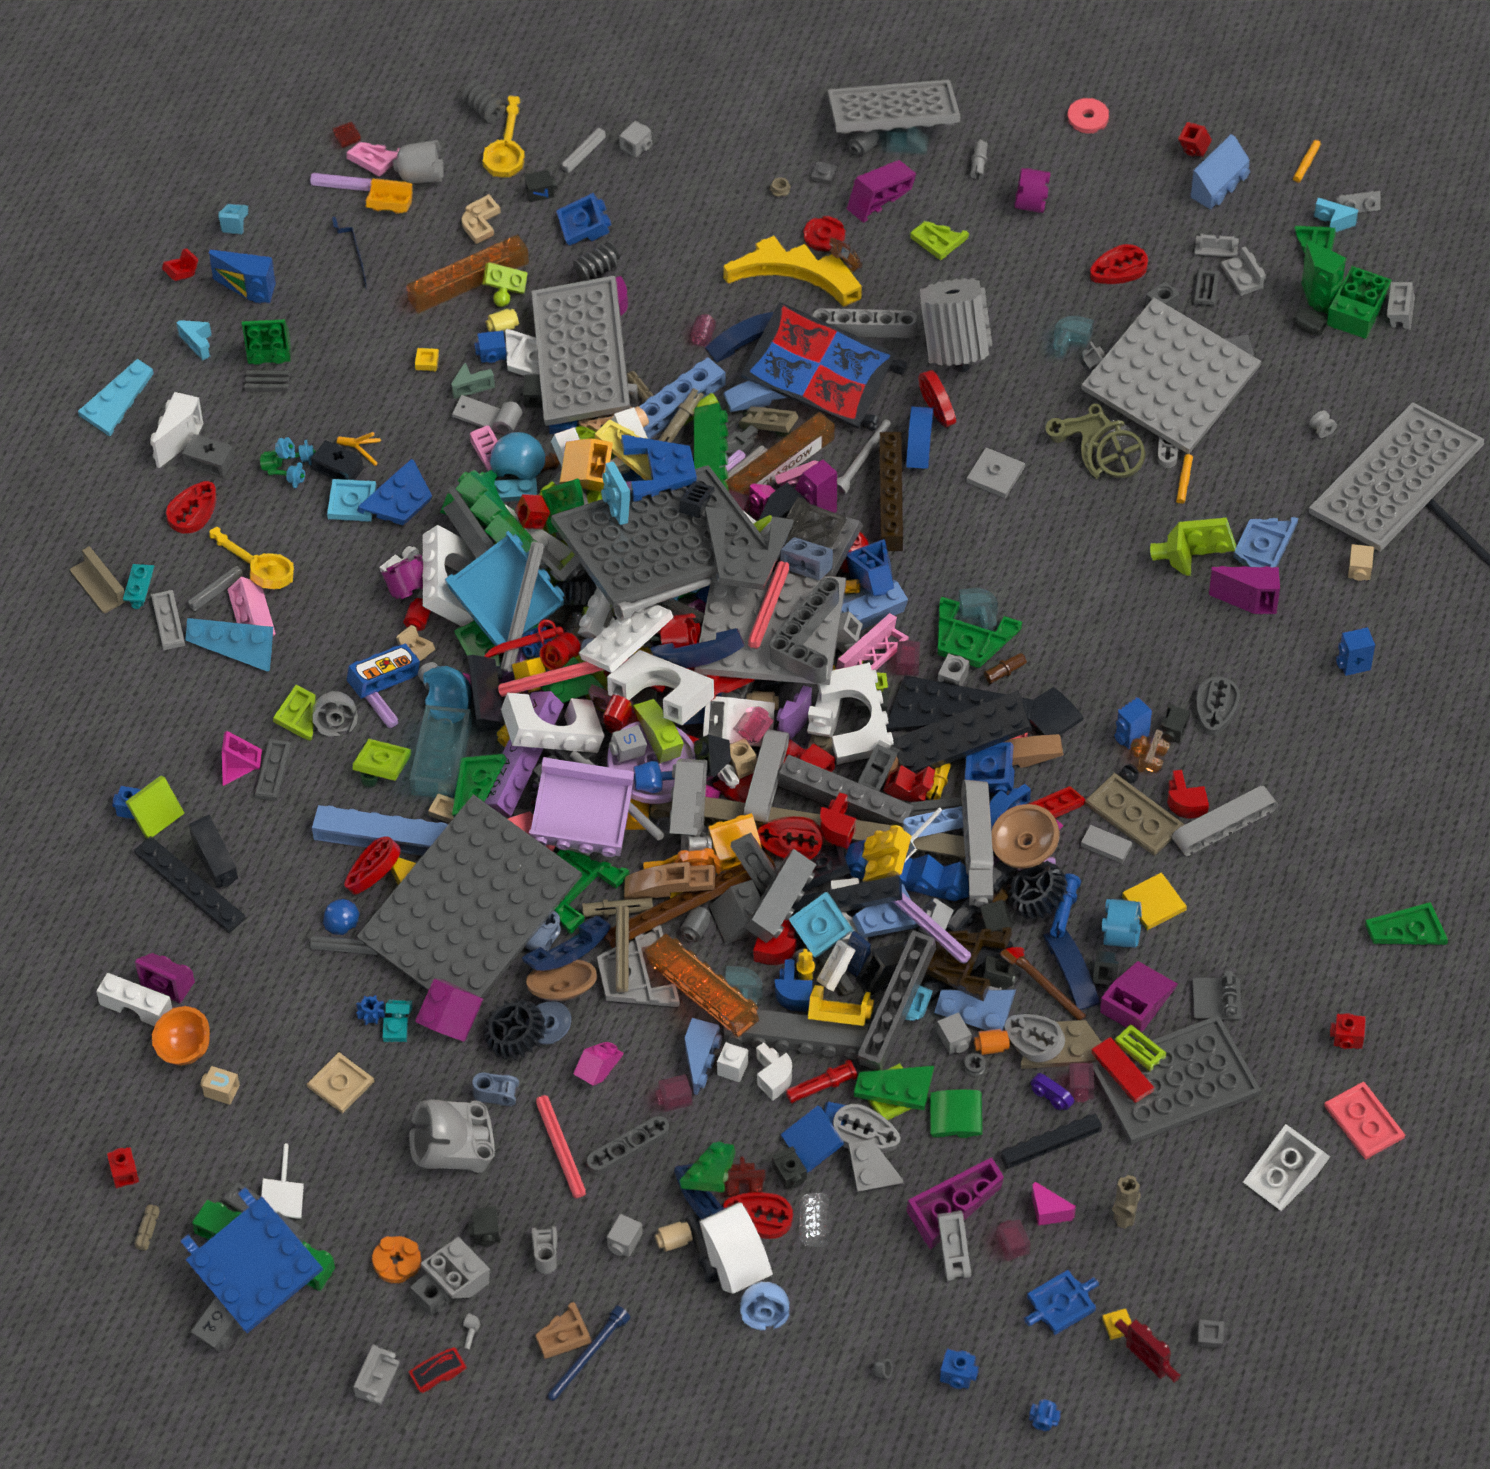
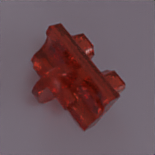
M744 1156L739 1157L740 1164H732L731 1171L737 1172H728V1179L724 1182L727 1197L740 1195L739 1184L749 1183V1193H762L763 1182H765V1170H755L754 1163H745Z

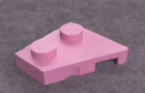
M359 142L347 152V159L381 176L393 166V160L397 159L399 148L397 152L385 150L386 146Z
M814 460L776 475L777 484L782 486L786 483H789L791 486L796 485L802 473L818 463V461Z

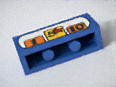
M406 643L394 646L387 651L374 654L367 659L356 661L349 665L347 682L358 696L363 698L417 676L420 660Z

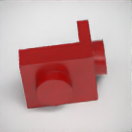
M186 248L182 250L179 259L163 262L162 270L174 281L189 278L195 273L198 258Z

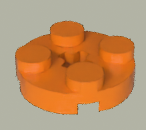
M710 848L696 851L682 850L678 852V857L674 862H689L690 866L714 865L715 874L719 875L721 872L720 859L714 854V850Z
M400 1236L384 1237L373 1252L372 1263L374 1270L382 1280L389 1283H402L418 1273L421 1266V1254L417 1243L408 1238ZM399 1255L403 1259V1261L393 1264L391 1258Z

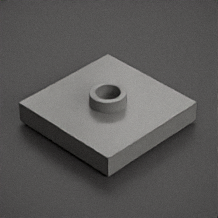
M985 448L969 473L967 483L1006 498L1024 470L1025 463Z

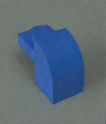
M785 959V969L780 968V979H775L776 999L788 1010L809 1012L812 980H794V960Z

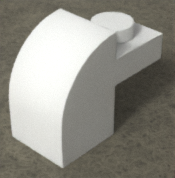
M763 1042L757 1047V1059L765 1069L757 1074V1085L773 1101L783 1094L791 1084L792 1062L787 1053L779 1057L774 1048H769Z

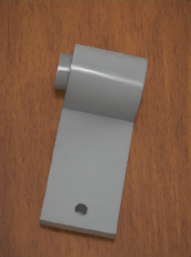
M461 395L452 417L482 428L489 425L493 432L506 435L513 433L521 417L522 410L515 402H505L501 409Z

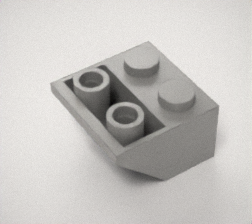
M459 1237L421 1262V1267L451 1298H470L489 1284V1267Z

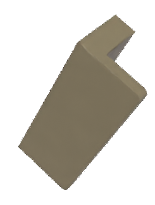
M89 546L82 550L84 561L72 567L70 572L103 613H107L127 602L123 601L125 594L123 587Z

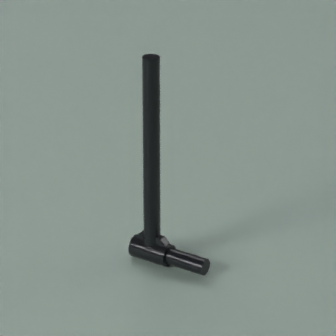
M1432 498L1426 505L1490 566V554Z

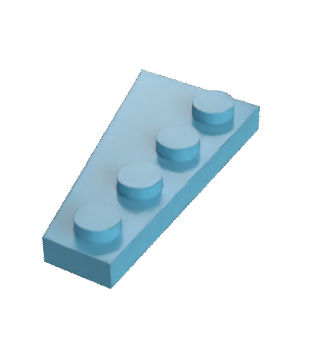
M135 360L78 411L79 416L108 436H111L114 432L113 429L121 422L127 409L132 406L138 393H141L154 374L153 369L140 360Z

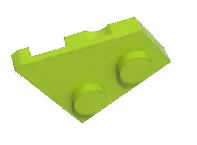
M924 221L910 233V238L942 260L969 238V233L964 230L962 233L950 231V227L938 226L935 223Z
M295 685L273 717V722L311 741L313 736L312 714L316 695Z

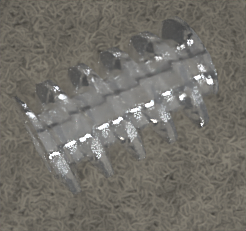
M810 1193L799 1200V1206L801 1207L799 1209V1241L807 1247L824 1248L830 1243L828 1239L830 1236V1231L828 1230L830 1222L827 1221L830 1219V1214L828 1213L830 1210V1205L828 1204L830 1197L827 1194Z

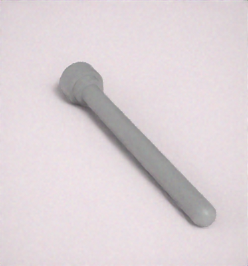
M884 420L843 477L837 478V495L842 497L846 495L850 489V480L879 442L880 432H886L890 427L891 423L889 420Z
M706 577L633 603L626 601L617 603L619 607L614 608L615 615L620 621L626 620L637 610L708 586L711 583V579Z

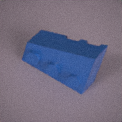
M885 539L848 552L846 562L850 577L853 580L859 579V583L873 596H882L889 590L894 589L891 562Z

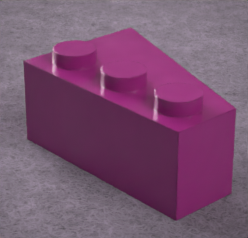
M897 160L866 174L859 175L854 180L847 210L865 223L868 220V215L876 211L879 213L883 210L881 206L886 202L890 201L893 203L911 190L916 173L900 160Z
M822 459L802 473L794 489L805 498V507L810 506L835 513L837 512V472Z

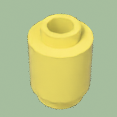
M505 309L488 315V320H486L489 332L503 331L504 333L506 329L512 330L515 329V326L519 325L514 309Z

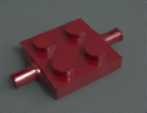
M1122 1318L1114 1324V1327L1126 1338V1347L1157 1377L1162 1379L1167 1375L1173 1383L1181 1377V1374L1169 1363L1171 1352L1168 1345L1154 1337L1147 1325L1141 1324L1135 1319L1128 1326Z

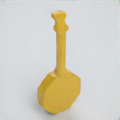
M517 96L508 97L509 106H507L508 116L504 139L490 144L485 148L483 154V167L492 176L510 178L520 170H523L524 150L515 141H512L515 118L519 113L517 105L520 104V98Z
M219 527L210 530L209 536L217 541L218 546L225 547L250 564V580L258 586L268 589H281L293 582V562L281 554L265 553L253 556L230 541L227 535L220 532Z

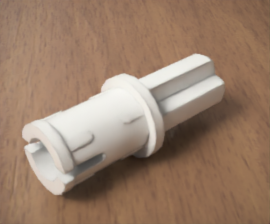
M728 763L718 773V777L730 788H735V785L739 784V779L735 774L734 767Z

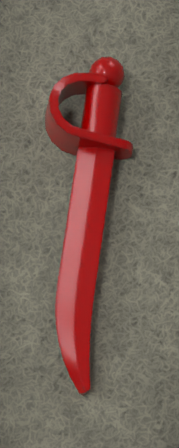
M543 620L538 625L539 633L499 644L490 649L483 657L490 658L497 654L541 642L544 645L543 640L556 637V634L562 635L564 630L562 627H556L550 620ZM546 626L552 627L551 629L541 631Z

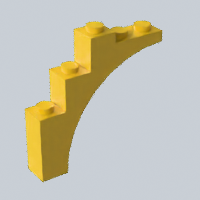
M775 236L756 243L755 252L748 253L744 257L730 261L723 266L724 279L728 284L748 277L779 275L810 282L832 295L843 307L860 300L862 296V286L840 258L837 259L831 254L817 261L805 244L786 252Z

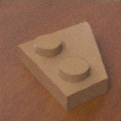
M575 1302L568 1305V1310L561 1317L557 1315L550 1322L549 1326L544 1327L536 1334V1339L544 1359L591 1343L589 1333Z

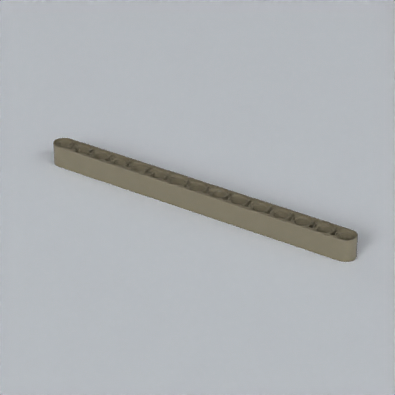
M705 797L704 825L709 827L717 822H725L739 815H744L746 803ZM673 801L652 804L650 815L655 819L670 818ZM771 807L767 821L790 816L807 817L815 821L820 827V814ZM856 820V832L850 844L867 840V837L874 835V832L877 830L887 831L892 825ZM755 821L757 830L766 822ZM765 829V831L761 833L762 835L769 837L773 835L769 833V829ZM788 832L784 836L788 840L795 838L801 842L809 841L814 844L818 842L814 839V836H810L809 839L803 838V834H799L798 837H792V833ZM936 833L917 837L913 841L917 850L911 855V859L929 854L939 863L952 865V863L961 862L966 866L964 836ZM823 837L822 845L833 846L832 843Z

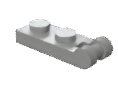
M962 1211L938 1214L946 1280L952 1281L955 1277L961 1276L963 1278H970L971 1269ZM961 1262V1267L953 1268V1263Z

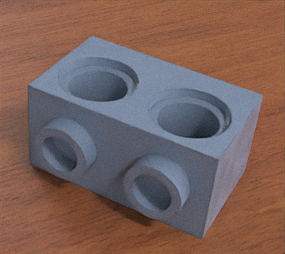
M793 537L781 549V561L789 564V571L820 580L832 569L833 549Z

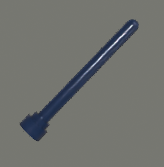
M617 1305L609 1313V1322L548 1393L549 1400H556L616 1328L626 1325L631 1319L626 1310Z

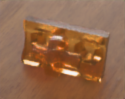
M1157 729L1154 736L1150 737L1148 741L1146 736L1132 740L1130 746L1135 751L1134 756L1140 757L1142 754L1137 766L1139 772L1147 769L1157 773L1161 769L1164 761L1154 756V754L1157 753L1164 756L1170 747V743L1161 738L1162 731Z

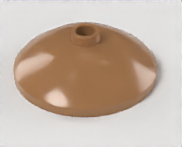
M1032 804L1018 805L1005 811L996 820L991 831L992 848L995 855L1006 865L1015 868H1030L1047 860L1055 851L1060 837L1059 827L1054 816L1045 808ZM1026 842H1032L1029 845H1025Z
M576 960L556 969L543 971L534 969L527 977V988L539 998L551 1001H566L588 991L595 983L597 973L595 967L590 963Z

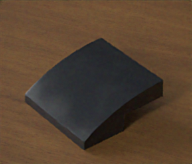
M1055 687L1033 699L1035 706L1029 722L1034 726V731L1039 736L1061 735L1084 720L1078 709Z

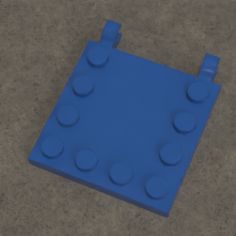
M245 1187L238 1195L249 1207L201 1248L195 1244L189 1235L184 1237L181 1242L191 1253V1256L186 1259L246 1333H248L324 1269L263 1196L256 1201Z

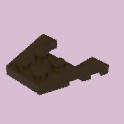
M1006 927L1002 928V931L991 932V929H982L981 933H968V930L947 932L971 953L970 959L966 963L959 962L935 940L936 950L925 974L980 1001H984L990 988V980L970 976V973L982 946L1006 949L1012 936L1011 928Z

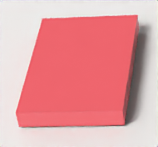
M1364 1081L1324 1103V1107L1365 1160L1405 1138L1404 1132Z

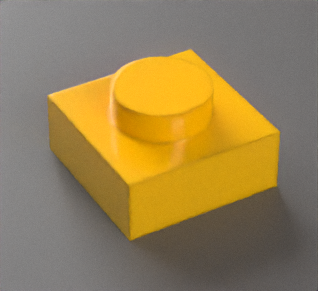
M417 348L415 370L437 371L439 349Z
M1126 1308L1105 1314L1102 1317L1111 1340L1124 1336L1114 1327V1324L1120 1318L1128 1326L1131 1323Z

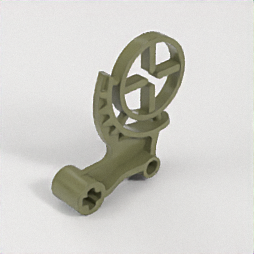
M1098 404L1091 405L1089 414L1064 420L1053 418L1046 424V432L1050 439L1057 443L1065 441L1068 436L1078 432L1083 435L1081 445L1082 458L1088 471L1095 479L1099 478L1100 473L1103 471L1115 478L1130 477L1140 470L1145 461V448L1140 438L1130 431L1121 430V427L1124 426L1123 421L1110 422ZM1056 428H1059L1058 433H1055ZM1112 429L1116 430L1107 434L1100 443H1097L1099 438ZM1117 436H1129L1135 439L1138 444L1124 449V454L1128 455L1141 449L1139 462L1130 470L1125 457L1121 456L1126 472L1117 473L1110 471L1104 465L1117 460L1119 456L1117 453L1101 459L1103 447L1110 439H1113L1117 451L1121 452L1122 449ZM1094 447L1098 448L1097 460L1100 467L1097 470L1094 468L1092 461Z

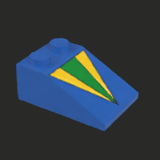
M217 250L209 251L214 280L250 301L270 303L276 284L272 257Z

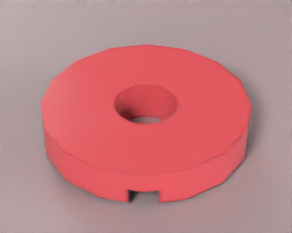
M1083 98L1071 104L1068 110L1069 124L1071 123L1075 130L1082 133L1098 132L1099 129L1106 127L1108 123V109L1105 104L1096 99ZM1089 113L1092 114L1093 117L1086 118L1083 115Z

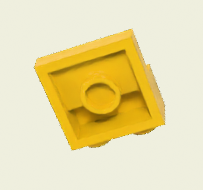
M892 825L887 831L877 830L874 832V835L867 837L862 857L868 861L865 867L864 882L902 874L912 837L902 827Z

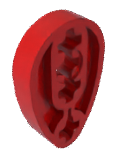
M1124 244L1104 253L1095 261L1090 270V278L1093 282L1101 284H1120L1137 280L1147 271V254L1143 249L1135 245Z
M933 370L919 374V386L922 396L929 408H933L936 419L944 427L956 424V416L951 402L937 374Z
M203 481L177 495L169 503L166 510L169 526L179 533H194L202 529L210 519L216 505L215 485L212 482ZM197 504L198 507H193L191 509V515H189L188 513L190 512V505L195 506ZM183 513L187 514V515L185 516V523H184V522H180V523L178 524L177 521H182V520L184 519V514H183Z
M790 816L773 819L762 824L757 830L761 845L782 858H785L786 855L795 849L811 860L818 854L823 844L821 828L815 821L807 817ZM765 829H769V833L773 834L768 840L765 839V835L761 834ZM788 832L792 833V837H798L799 834H803V838L809 839L810 836H814L818 843L810 846L809 841H804L800 845L796 839L788 843L787 838H784V836Z
M388 836L380 837L373 841L354 863L344 886L354 895L371 887L395 865L400 855L399 845Z
M740 1194L728 1198L724 1203V1208L742 1203L760 1238H779L789 1231L793 1222V1211L790 1203L777 1194ZM757 1210L762 1211V1215L759 1218L754 1216ZM769 1213H773V1217H775L771 1218V1221L766 1220V1216ZM781 1215H784L785 1220H783L782 1223H779L778 1218H780Z

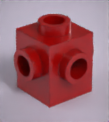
M1350 1013L1337 1014L1336 1022H1331L1330 1037H1334V1046L1343 1049H1362L1365 1036V1016H1355Z

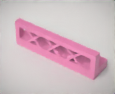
M889 613L838 658L836 670L861 665L863 660H873V664L870 665L871 670L880 668L909 640L908 636L895 629L897 617ZM892 635L899 639V641L888 642V638ZM875 649H886V653L875 654Z

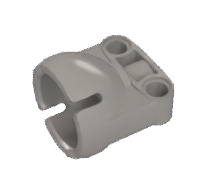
M427 1099L421 1101L416 1106L412 1116V1123L415 1125H428L427 1129L410 1130V1151L412 1159L416 1164L423 1168L465 1169L477 1173L483 1172L495 1155L491 1120L487 1107L482 1102L472 1101L465 1103Z

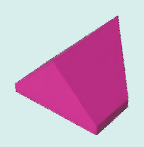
M228 731L224 732L222 745L223 786L255 769H260L262 749Z

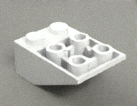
M174 392L171 400L167 401L165 414L159 418L158 429L156 433L152 434L150 444L153 446V458L156 461V467L160 468L185 449L193 434H199L203 425L198 397Z
M716 697L705 705L703 737L710 734L728 739L730 744L745 738L751 747H761L766 729L773 730L775 703Z

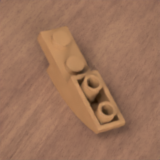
M689 862L655 866L632 873L625 877L624 898L671 897V892L715 890L714 865L690 866Z

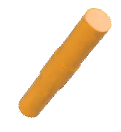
M1314 140L1293 177V181L1300 183L1321 145L1318 140Z
M1190 454L1184 456L1176 499L1177 503H1185L1193 456Z

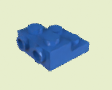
M594 193L557 210L563 234L569 246L587 237L593 241L610 233L608 227L611 226V221L607 214L604 215L603 211L607 210L603 200H598Z
M1012 742L999 743L966 757L965 780L988 782V790L994 794L1001 790L1007 794V791L1013 790L1015 770L1012 767L1014 748Z

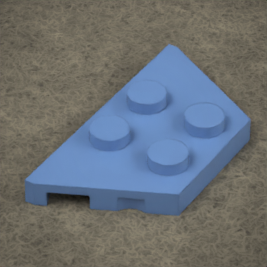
M1293 517L1291 521H1278V518H1269L1267 520L1250 519L1234 551V558L1247 567H1277L1298 524V518Z

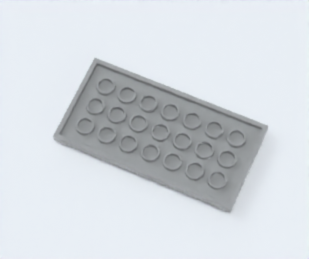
M615 276L532 291L543 412L546 426L614 414L630 409Z
M1412 402L1309 507V514L1381 552L1484 445V439Z

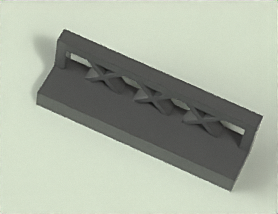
M452 486L448 490L455 500L445 506L443 510L477 559L493 547L494 544L458 491Z

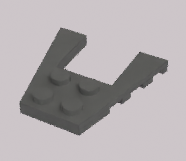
M705 507L704 514L707 519L708 534H710L711 549L714 553L718 583L764 590L781 549L785 545L790 530H792L794 520L772 517L768 550L724 544L728 510Z

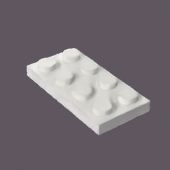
M654 604L635 611L626 620L620 621L617 618L579 652L581 659L612 673L673 618L671 610Z

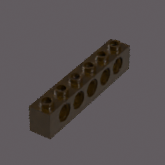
M880 432L881 540L885 539L888 551H903L901 432Z

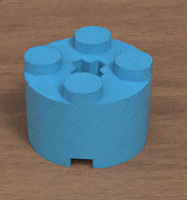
M1107 899L1105 912L1108 913V916L1103 918L1102 932H1105L1104 945L1131 948L1138 946L1141 931L1139 917H1142L1141 902Z

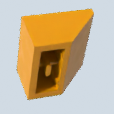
M593 438L566 441L559 484L579 478L581 488L601 492L604 489L602 474L605 473V463L610 462L613 442Z
M752 813L739 815L734 819L717 822L708 827L712 849L721 862V872L741 864L731 848L732 841L751 832L761 847Z

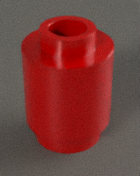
M416 598L410 603L404 619L405 626L407 628L411 625L415 626L417 632L425 629L431 610L423 607L422 598Z

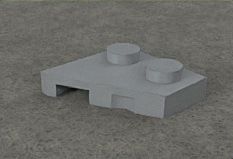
M873 1140L848 1144L857 1192L903 1184V1179Z

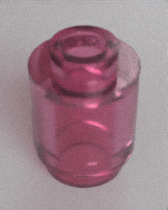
M702 314L696 317L691 332L693 344L705 347L711 342L716 326V321L712 316Z

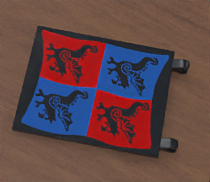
M779 302L740 377L859 429L862 423L866 428L873 431L877 427L879 417L866 413L889 368L894 373L903 375L907 363L903 360L894 359L896 356L895 352Z

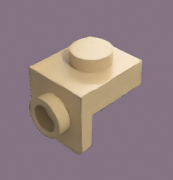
M409 626L396 637L399 646L406 643L420 661L435 650L433 642L419 637L415 626Z

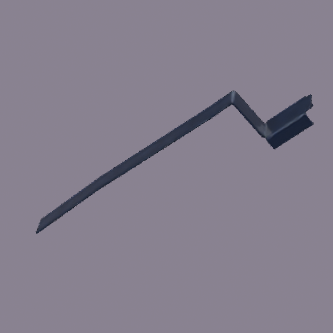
M336 216L332 217L334 228H337L338 234L352 231L355 246L362 267L365 286L367 289L364 269L359 254L358 246L356 243V239L354 236L353 227L338 228Z

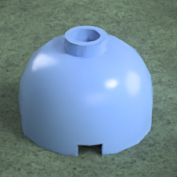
M771 1282L753 1284L745 1291L741 1299L742 1319L750 1327L759 1330H766L765 1326L774 1325L773 1329L780 1327L789 1317V1300L786 1293L780 1286Z

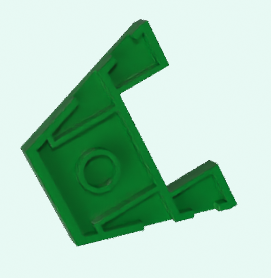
M941 596L937 655L947 657L948 654L961 656L969 661V665L980 668L1022 629L1023 622L1004 616L997 631L994 632L955 620L954 618L960 608V602Z
M561 849L556 854L582 873V877L554 910L558 913L560 922L569 934H572L584 922V916L569 906V904L597 876L617 889L625 881V877L630 875L628 869L613 867L611 863L605 861L600 863L591 860L589 856L571 850Z

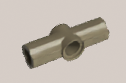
M1130 1175L1119 1179L1116 1200L1112 1208L1114 1212L1113 1219L1117 1222V1226L1124 1229L1134 1225L1137 1204L1141 1197L1139 1193L1140 1184L1137 1183L1136 1177Z

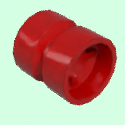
M565 632L541 647L540 659L549 670L563 668L572 657L576 658L580 655L581 644L576 636Z

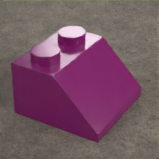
M151 953L137 958L135 961L140 985L169 996L175 1002L181 1003L195 983L193 971L188 966L178 965L166 956H158Z
M434 978L415 1022L464 1042L484 998L446 980Z

